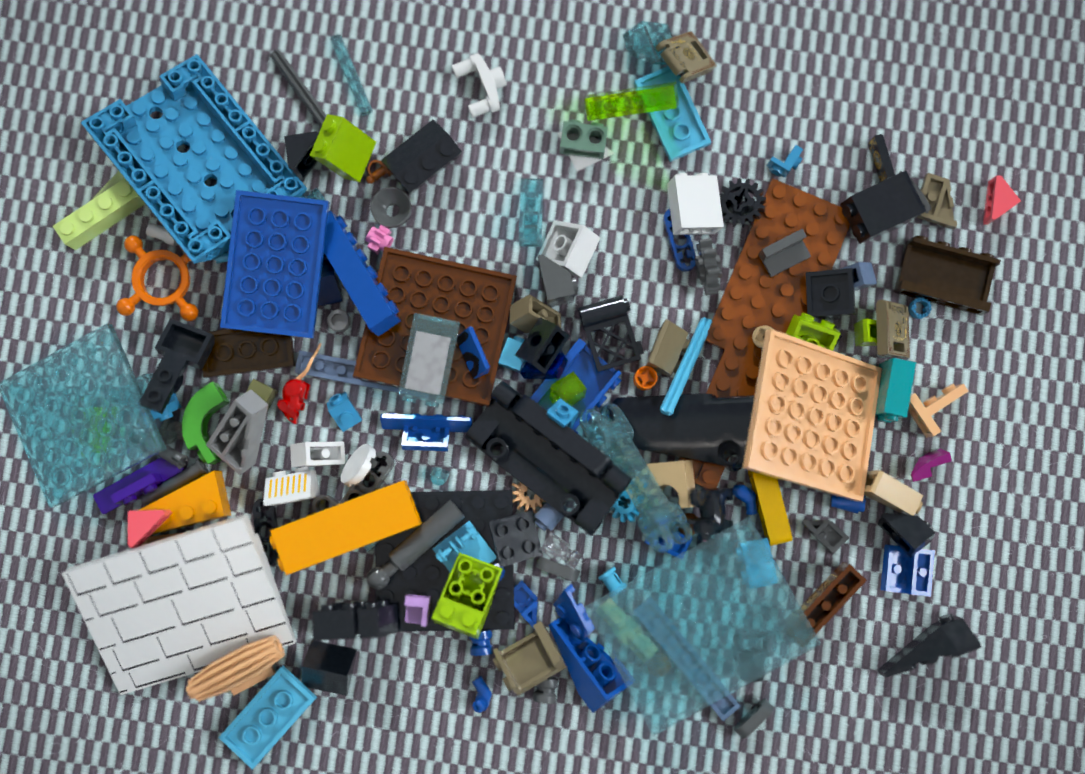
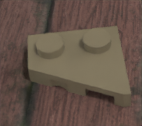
M927 173L920 190L928 199L931 210L928 213L924 212L916 218L955 229L957 227V220L954 221L952 208H954V203L950 195V180Z

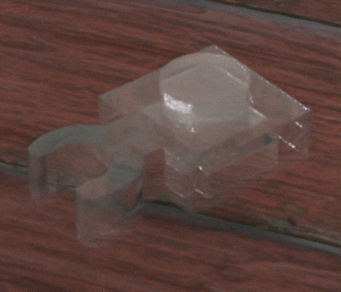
M550 532L540 549L548 557L558 562L561 559L564 560L572 569H575L582 557L580 552L569 549L570 544Z

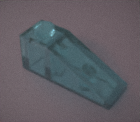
M521 178L519 246L542 247L543 179Z

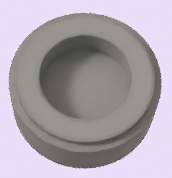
M336 309L328 315L327 323L333 331L341 333L350 327L351 318L344 310Z

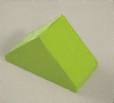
M862 319L854 324L855 346H877L876 320Z

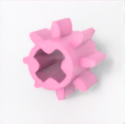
M380 225L379 229L372 227L365 239L369 243L367 247L376 254H379L380 250L383 251L384 247L390 248L394 239L390 236L391 231L383 225Z

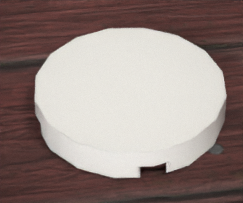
M363 444L351 455L341 474L342 483L352 487V484L360 483L367 475L372 465L370 463L371 457L373 459L376 457V450L372 446Z

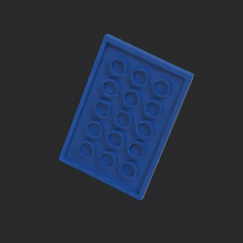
M236 190L220 328L314 339L329 201Z

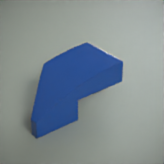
M521 580L514 586V607L533 627L537 623V596Z

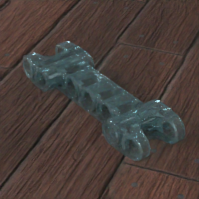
M607 404L601 408L600 413L595 409L584 410L580 415V425L589 443L600 451L602 450L613 461L615 466L632 478L625 490L639 512L637 524L651 547L655 551L663 553L672 548L673 541L677 544L688 542L692 537V529L690 524L686 523L687 518L676 502L667 500L633 443L634 430L621 409L615 404ZM609 408L613 411V419H610L607 411ZM588 414L592 417L591 425L587 421ZM679 527L685 532L684 539L679 536ZM659 536L665 540V547L659 544Z

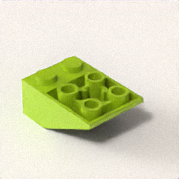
M459 552L433 613L432 620L439 625L478 640L503 569Z

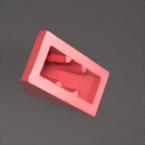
M996 175L988 181L983 220L985 225L990 224L1021 202L1000 175Z
M170 510L128 511V546L130 548L141 546L166 521L172 512Z

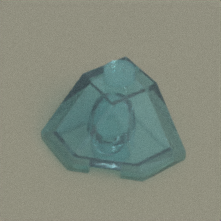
M641 21L623 34L625 47L631 56L652 64L667 65L660 55L664 50L658 52L655 47L661 41L673 37L668 24Z

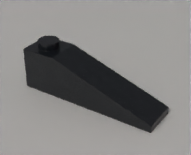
M946 614L939 617L940 621L931 624L878 669V673L887 678L917 668V663L931 665L937 663L941 656L951 655V658H955L982 648V646L962 617Z

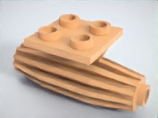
M273 635L246 644L210 663L189 679L188 686L186 687L188 696L191 699H196V701H202L230 690L233 696L271 677L276 673L272 665L285 655L280 640L277 636Z

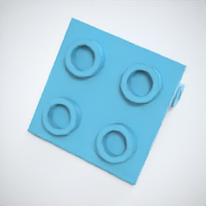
M470 521L433 548L438 560L445 565L450 573L459 552L489 564L497 558Z

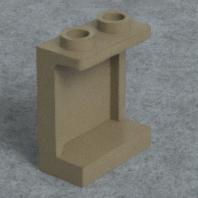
M541 621L533 625L535 629L533 633L502 651H499L498 648L493 650L496 656L493 661L499 671L503 670L506 676L503 678L505 686L509 691L513 690L518 696L567 668L548 630Z

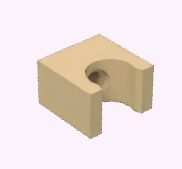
M692 460L640 465L644 511L661 509V493L668 485L675 488L678 492L681 508L694 507L690 502V492L695 489Z

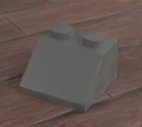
M543 254L538 255V267L547 305L554 307L574 302V297L578 291L576 278H571L570 271Z

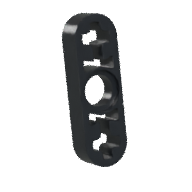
M264 498L255 501L252 507L255 534L258 533L261 543L270 542V538H264L261 535V528L264 525H269L272 530L278 528L275 506H269V510L265 513L266 518H271V521H263L261 523L259 519H264V513L259 512V507L263 506ZM269 544V550L274 552V556L270 559L271 561L267 557L268 563L271 565L275 564L280 557L277 549L274 550L272 545ZM263 545L264 552L268 551L267 545Z

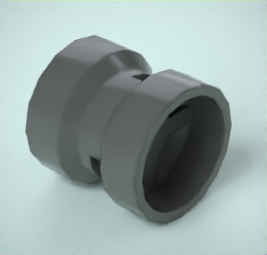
M550 677L536 685L537 688L533 693V701L555 704V688L558 687L559 679Z

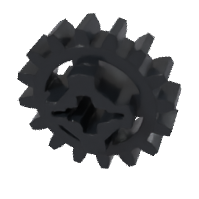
M738 178L737 184L729 181V188L722 187L723 194L719 195L725 223L731 220L733 227L737 223H741V227L744 228L745 222L753 225V218L760 220L761 214L759 212L765 211V206L762 204L766 203V197H762L764 195L763 189L757 190V182L750 185V179L742 183L741 179ZM749 193H751L755 197V199L751 198L749 196ZM744 197L745 202H743L738 209V204L743 200ZM726 205L733 209V213L727 209Z

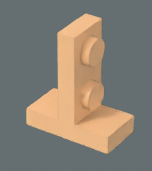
M953 383L941 390L943 392L938 398L932 396L923 403L916 393L911 394L908 411L926 438L933 437L941 432L931 416L967 393L968 389L964 384L955 386Z

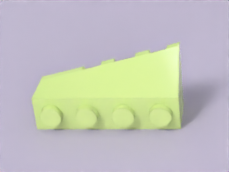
M118 171L91 201L53 225V228L65 245L77 250L145 205V203Z

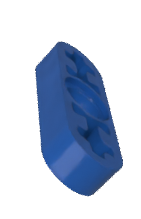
M669 208L663 216V224L677 268L683 272H688L695 266V250L690 235H684L686 238L684 245L675 244L673 240L675 235L671 232L673 230L672 221H668L671 216ZM687 247L689 248V250L685 251L687 259H692V261H690L689 266H686L685 263L680 262L683 259V253L681 250H684Z

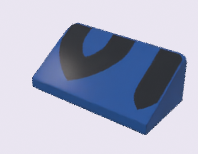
M468 327L457 336L456 341L470 374L475 379L488 374L490 366L473 327Z

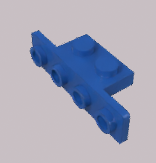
M393 412L380 415L382 429L403 430L402 450L448 452L450 432L467 433L472 426V418L463 415L456 417L440 414L429 416L417 413L404 415Z

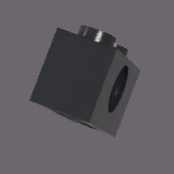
M540 317L515 356L527 366L546 374L570 336L557 324Z

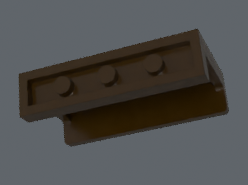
M915 236L906 241L894 293L916 299L923 297L931 303L981 316L990 311L991 303L987 302L995 267L1000 265L1001 260L994 258L992 254H977L966 247L954 248L950 247V244L947 242L938 241L935 243L928 241L927 237Z

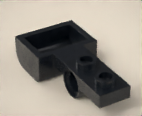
M170 318L155 346L158 354L163 355L139 401L140 406L163 414L173 393H177L182 386L183 373L187 365L200 370L203 369L214 347L215 338L213 334Z

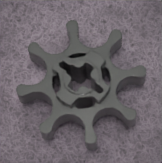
M712 238L701 239L699 244H696L699 255L695 256L697 278L700 279L701 285L704 284L705 296L718 294L717 291L721 290L718 278H722L720 256L717 255L716 248L713 249Z

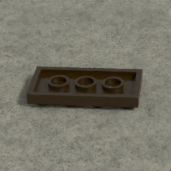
M235 329L208 332L213 334L215 343L202 369L203 378L295 367L292 336Z

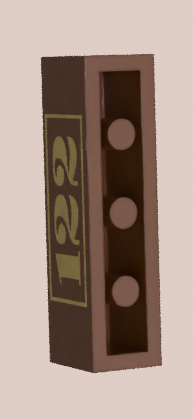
M842 562L780 629L797 646L804 648L867 580L851 564Z

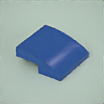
M885 544L880 590L931 597L935 550L921 549L910 558L900 546Z

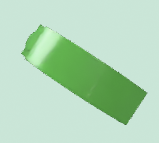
M213 381L194 394L185 408L182 419V434L188 450L199 449L197 453L204 463L207 462V464L211 465L217 464L222 459L206 446L209 440L208 423L216 411L230 403L220 385Z

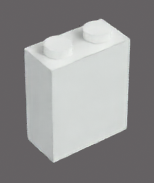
M679 173L674 175L667 183L673 235L716 234L724 227L717 175H708L707 173H699L697 175Z

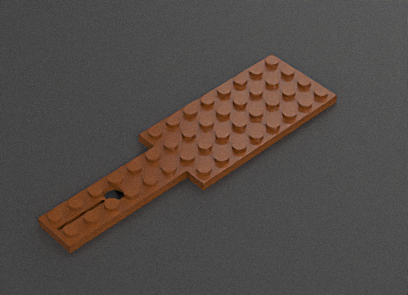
M772 178L764 196L766 197V203L762 204L765 206V211L759 212L761 214L760 220L754 219L708 330L705 342L724 351L706 393L713 394L716 397L755 395L763 348H759L754 344L752 339L753 332L756 328L767 325L775 331L786 334L794 314L801 316V313L807 314L806 272L832 270L850 227L840 206ZM803 228L807 236L803 242L811 257L770 277L758 253L763 248ZM679 457L677 461L691 460V459H686V458H681V457ZM692 460L695 484L708 490H715L725 466Z

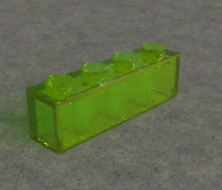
M677 82L589 94L584 98L587 121L676 109L679 106Z

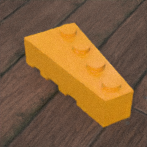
M215 470L140 509L170 510L172 512L152 535L231 516L222 471Z

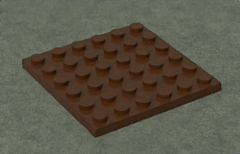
M384 247L376 280L378 284L382 283L389 293L386 296L389 301L392 300L398 307L399 312L397 315L401 322L379 337L365 324L353 378L407 389L405 385L416 331L449 337L451 340L440 394L431 395L489 407L517 276ZM468 327H473L490 366L488 374L475 379L472 378L456 341L457 336Z

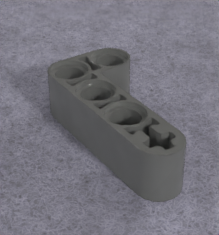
M377 452L374 459L371 458L370 463L372 465L367 475L371 474L375 478V483L372 487L369 488L365 485L364 477L360 483L353 484L340 502L329 495L317 496L312 502L313 512H321L319 504L323 499L329 502V508L350 501L351 497L356 493L363 496L378 490L394 467L395 461L393 456L387 452ZM387 457L386 463L388 465L386 467L381 466L378 472L382 473L381 476L377 472L371 471L372 467L378 469L380 466L379 458Z

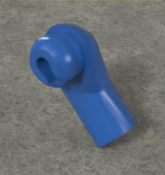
M743 484L734 485L732 488L733 495L745 503L746 514H757L755 492Z
M479 676L472 681L478 692L472 705L473 710L477 713H481L489 707L492 697L491 690L483 677Z

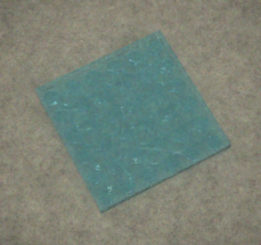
M107 323L0 382V393L49 508L56 507L167 449L150 409L139 404L143 393L112 324Z

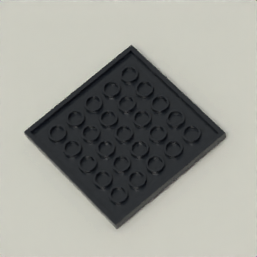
M512 490L411 492L422 524L449 500L460 509L465 517L404 571L397 570L390 576L389 583L385 588L375 590V601L388 600V604H397L398 632L454 631L432 620L433 613L450 575L445 565L436 557L433 548L470 521L496 555L488 522L513 515ZM421 525L376 541L375 567L384 565L389 560L388 554ZM496 558V559H495L494 561H492L490 564H491V565H494V564H496V563L499 564L498 559ZM514 564L503 567L505 574L497 585L482 630L515 629ZM414 594L432 597L429 620L426 627H422L421 624L405 622L406 595Z

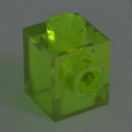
M573 371L551 385L549 398L553 405L561 398L572 406L585 398L587 388Z

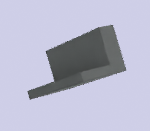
M803 228L763 248L758 253L770 277L811 257L803 242L807 237Z

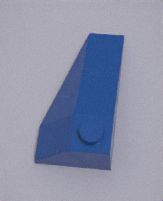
M560 617L548 625L577 692L592 713L609 703L635 682L619 659L616 657L612 659L603 651L604 647L600 643L596 645L588 637L582 641L579 637L575 636L564 618Z

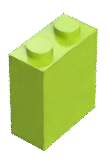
M327 114L310 156L342 178L360 182L376 141L344 117Z

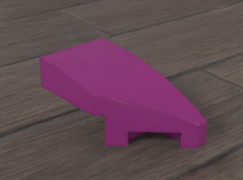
M940 448L920 457L911 473L912 481L915 482L932 477L931 467L952 462L950 452Z

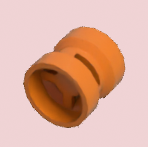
M650 366L640 367L634 374V385L643 391L650 390L657 382V372Z

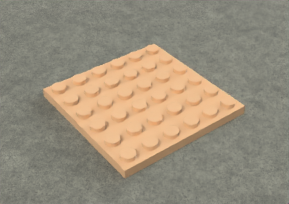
M772 329L766 330L743 468L849 500L862 502L882 368Z

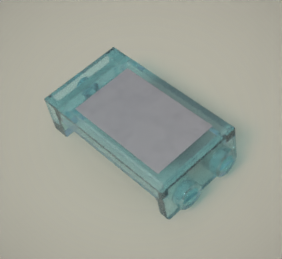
M414 313L398 395L403 396L402 401L416 403V399L425 400V405L437 408L439 403H445L460 322Z

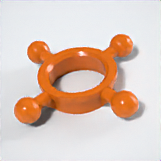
M132 235L127 237L124 241L125 249L130 253H135L139 258L133 268L131 278L135 294L130 298H122L117 302L116 309L118 313L123 316L131 315L135 311V305L143 300L155 306H166L176 303L180 308L182 319L185 321L195 320L199 314L198 308L194 304L187 303L183 298L190 286L187 264L191 260L184 253L179 257L168 250H154L146 253L143 249V242L138 236ZM158 261H172L178 266L181 274L177 290L164 298L151 296L144 284L146 271L152 264Z

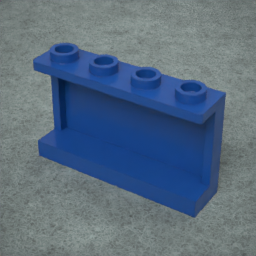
M579 338L530 398L547 411L560 398L578 411L572 428L578 434L576 431L577 427L581 423L585 426L593 416L590 413L595 406L600 408L607 399L605 393L609 388L614 390L622 381L619 378L621 372L614 368L597 372L590 348ZM598 357L601 366L608 364L601 357Z

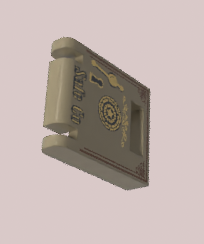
M692 31L661 41L655 47L658 52L664 50L660 55L676 76L685 72L679 79L681 84L708 74L717 66Z
M878 300L876 303L878 355L897 359L910 358L908 307L891 301Z

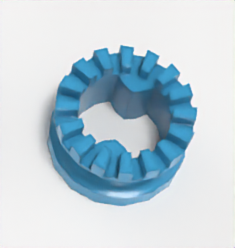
M923 297L917 298L909 304L908 312L913 318L922 319L931 313L932 305H930L928 299ZM916 303L923 304V314L915 311L917 308Z

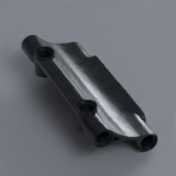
M501 381L495 387L491 394L489 407L485 408L465 435L468 441L488 455L496 464L590 536L598 530L613 505L632 480L630 476L615 466L613 461L568 426L563 428L547 416L546 409L527 395H521L504 381ZM496 446L504 447L500 455L492 454ZM568 501H573L576 503V507L573 511L568 512L563 509L564 504Z

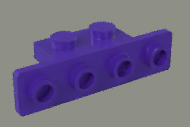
M160 457L95 493L93 498L101 513L107 514L122 505L126 506L135 502L137 497L143 493L148 494L158 489V485L183 471L184 467L178 469Z

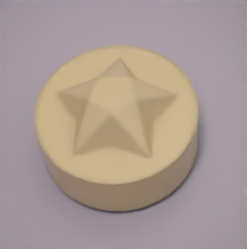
M763 325L754 330L752 339L757 347L763 348L765 332L770 329L774 330L772 327Z

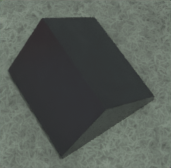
M317 131L284 136L288 167L302 182L318 162L310 156L319 134Z
M312 640L302 664L301 682L307 688L347 696L357 649Z

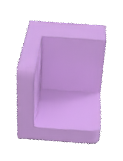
M414 594L406 595L405 622L421 624L422 627H426L428 625L432 597Z

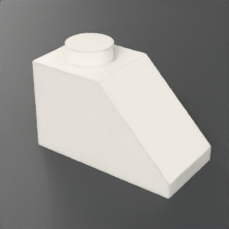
M303 442L290 444L291 467L345 464L344 442Z

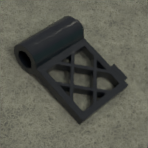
M622 295L578 308L579 317L585 330L597 372L641 360L640 355L644 354L641 341L636 342L627 312L631 311L627 298L623 299ZM625 323L627 333L624 338L611 333L615 325ZM600 330L607 334L602 345L593 341L591 332ZM609 336L621 341L616 353L604 347ZM627 336H629L630 342L626 341ZM623 344H626L633 348L635 356L625 358L618 353ZM595 346L600 348L598 353L596 352ZM602 350L614 356L610 364L601 366L598 357ZM616 357L621 359L620 361L614 362Z

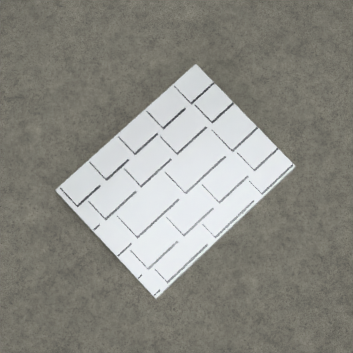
M248 513L76 565L62 573L120 695L200 672L210 663L236 649L273 635L277 636L282 647L296 643L258 533H254Z

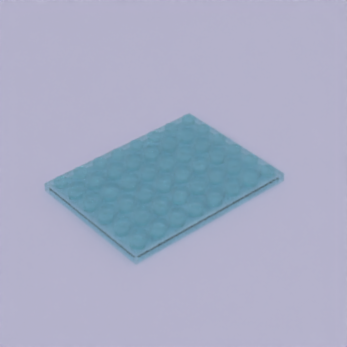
M750 517L743 519L712 536L709 541L701 542L584 607L653 736L821 644Z

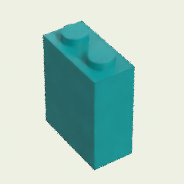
M892 358L879 364L882 372L875 417H878L877 421L883 423L898 422L899 419L907 417L916 362Z

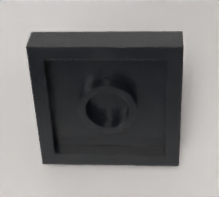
M853 268L806 272L807 314L814 318L828 317L831 320H839L840 316L856 315Z

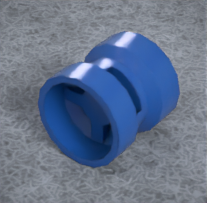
M482 630L478 640L469 637L472 641V646L470 647L471 656L493 654V646L490 644L492 630Z

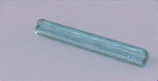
M340 34L331 36L330 41L362 116L370 115L373 110Z

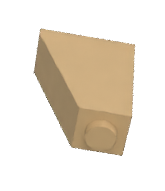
M881 470L867 471L864 491L867 497L903 515L914 516L919 513L923 505L921 501L923 498L922 494Z

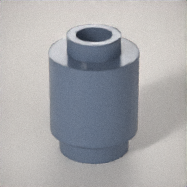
M545 503L534 515L537 519L534 523L544 532L547 529L552 531L564 516L548 503Z

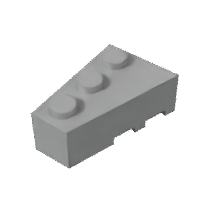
M252 390L234 400L206 444L208 448L239 475L256 464L268 404Z

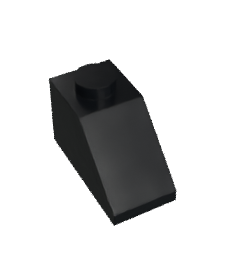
M883 513L878 521V525L910 558L929 544L935 535L932 526L927 521H923L919 516Z

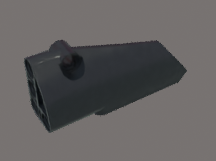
M708 393L681 394L671 416L662 414L660 410L666 395L616 398L608 407L610 413L639 450L725 466L727 470L732 472L743 468L755 395L716 397ZM737 455L735 461L727 462L729 456Z

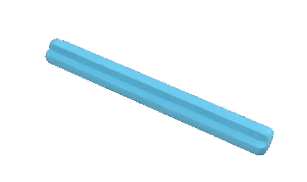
M705 317L700 319L660 407L662 414L667 416L673 414L708 336V330L712 323L711 319Z

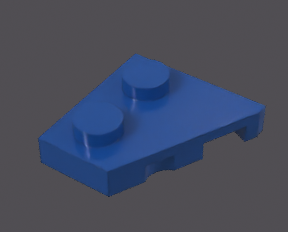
M571 584L563 590L553 605L556 613L570 625L572 633L583 641L595 630V627L588 617L583 604H576L572 593L576 590Z

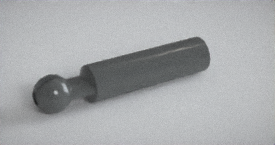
M449 500L388 554L389 560L384 565L374 567L368 572V585L375 590L385 588L389 583L390 576L397 570L404 571L459 523L465 517L464 514Z

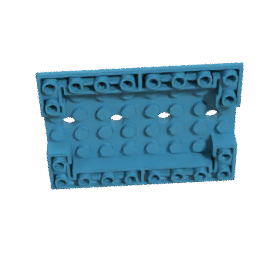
M196 54L160 75L161 86L127 106L119 99L81 122L82 126L193 264L215 260L229 251L236 190L291 197H301L307 190L303 182L292 173L280 154L199 55ZM155 111L163 114L159 119H153L150 115ZM180 145H188L190 147L189 151L181 153L177 149ZM209 178H214L217 180V184L209 187L205 185V181Z

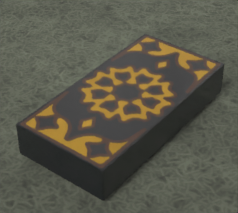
M882 134L875 135L868 144L879 181L882 182L895 176L884 136Z

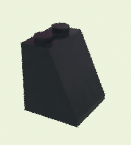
M903 171L858 192L840 204L843 215L847 218L852 228V233L859 244L898 229L926 212L907 171Z

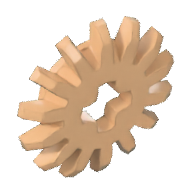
M521 482L518 485L512 483V486L517 488L516 491H512V495L517 497L512 500V503L519 501L518 510L525 506V512L532 508L533 513H537L536 507L539 506L541 508L543 506L541 503L544 500L536 494L534 499L530 500L529 496H524V492L527 491L525 485Z

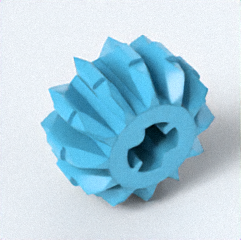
M629 484L610 511H614L612 517L616 519L620 517V522L623 523L627 519L629 522H635V516L641 518L643 515L639 510H644V505L641 504L643 496H640L642 490L640 488L635 489L633 484ZM626 499L631 501V504H627L629 507H624V502H627Z

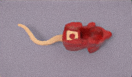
M319 343L316 351L311 356L305 370L295 379L285 383L282 390L283 399L277 403L278 409L293 424H297L299 411H304V399L308 398L310 384L301 379L309 372L313 360L321 347V343Z

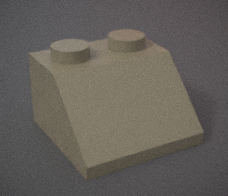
M665 319L659 329L645 366H650L657 373L670 377L673 372L676 373L681 363L678 360L680 353L686 352L690 340L686 339L688 332Z

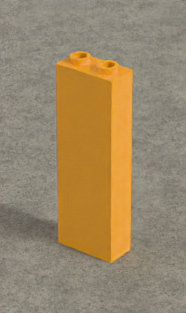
M406 480L270 530L272 536L269 538L273 549H277L280 557L277 559L280 570L289 575L421 525L422 522Z

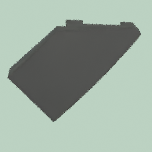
M804 520L802 522L807 530L832 555L849 539V536L832 521Z

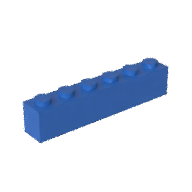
M330 210L328 213L324 253L368 328L379 337L401 322L397 315L399 309L392 300L389 301L386 296L389 294L382 283L378 284L376 280L378 274L371 265L368 266L365 261L368 258L361 248L357 249L355 246L358 242L351 232L346 231L345 228L348 225L341 215L336 216Z

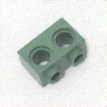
M579 120L564 121L560 154L603 160L608 127H604L603 124L596 122L582 124ZM575 133L579 138L573 141L568 139L567 136ZM597 136L601 141L595 144L590 142L589 138Z

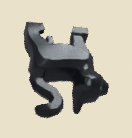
M704 488L699 492L697 489H693L690 492V502L694 507L699 508L700 517L688 519L686 523L693 525L694 532L701 541H709L717 533L734 532L733 521L725 519L726 498L727 500H733L732 488H716L715 490Z

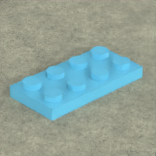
M667 66L634 80V85L671 162L710 145L711 140L685 84H681L679 81L681 75L676 76L670 67Z
M282 666L218 738L253 770L313 703L317 696L285 666Z

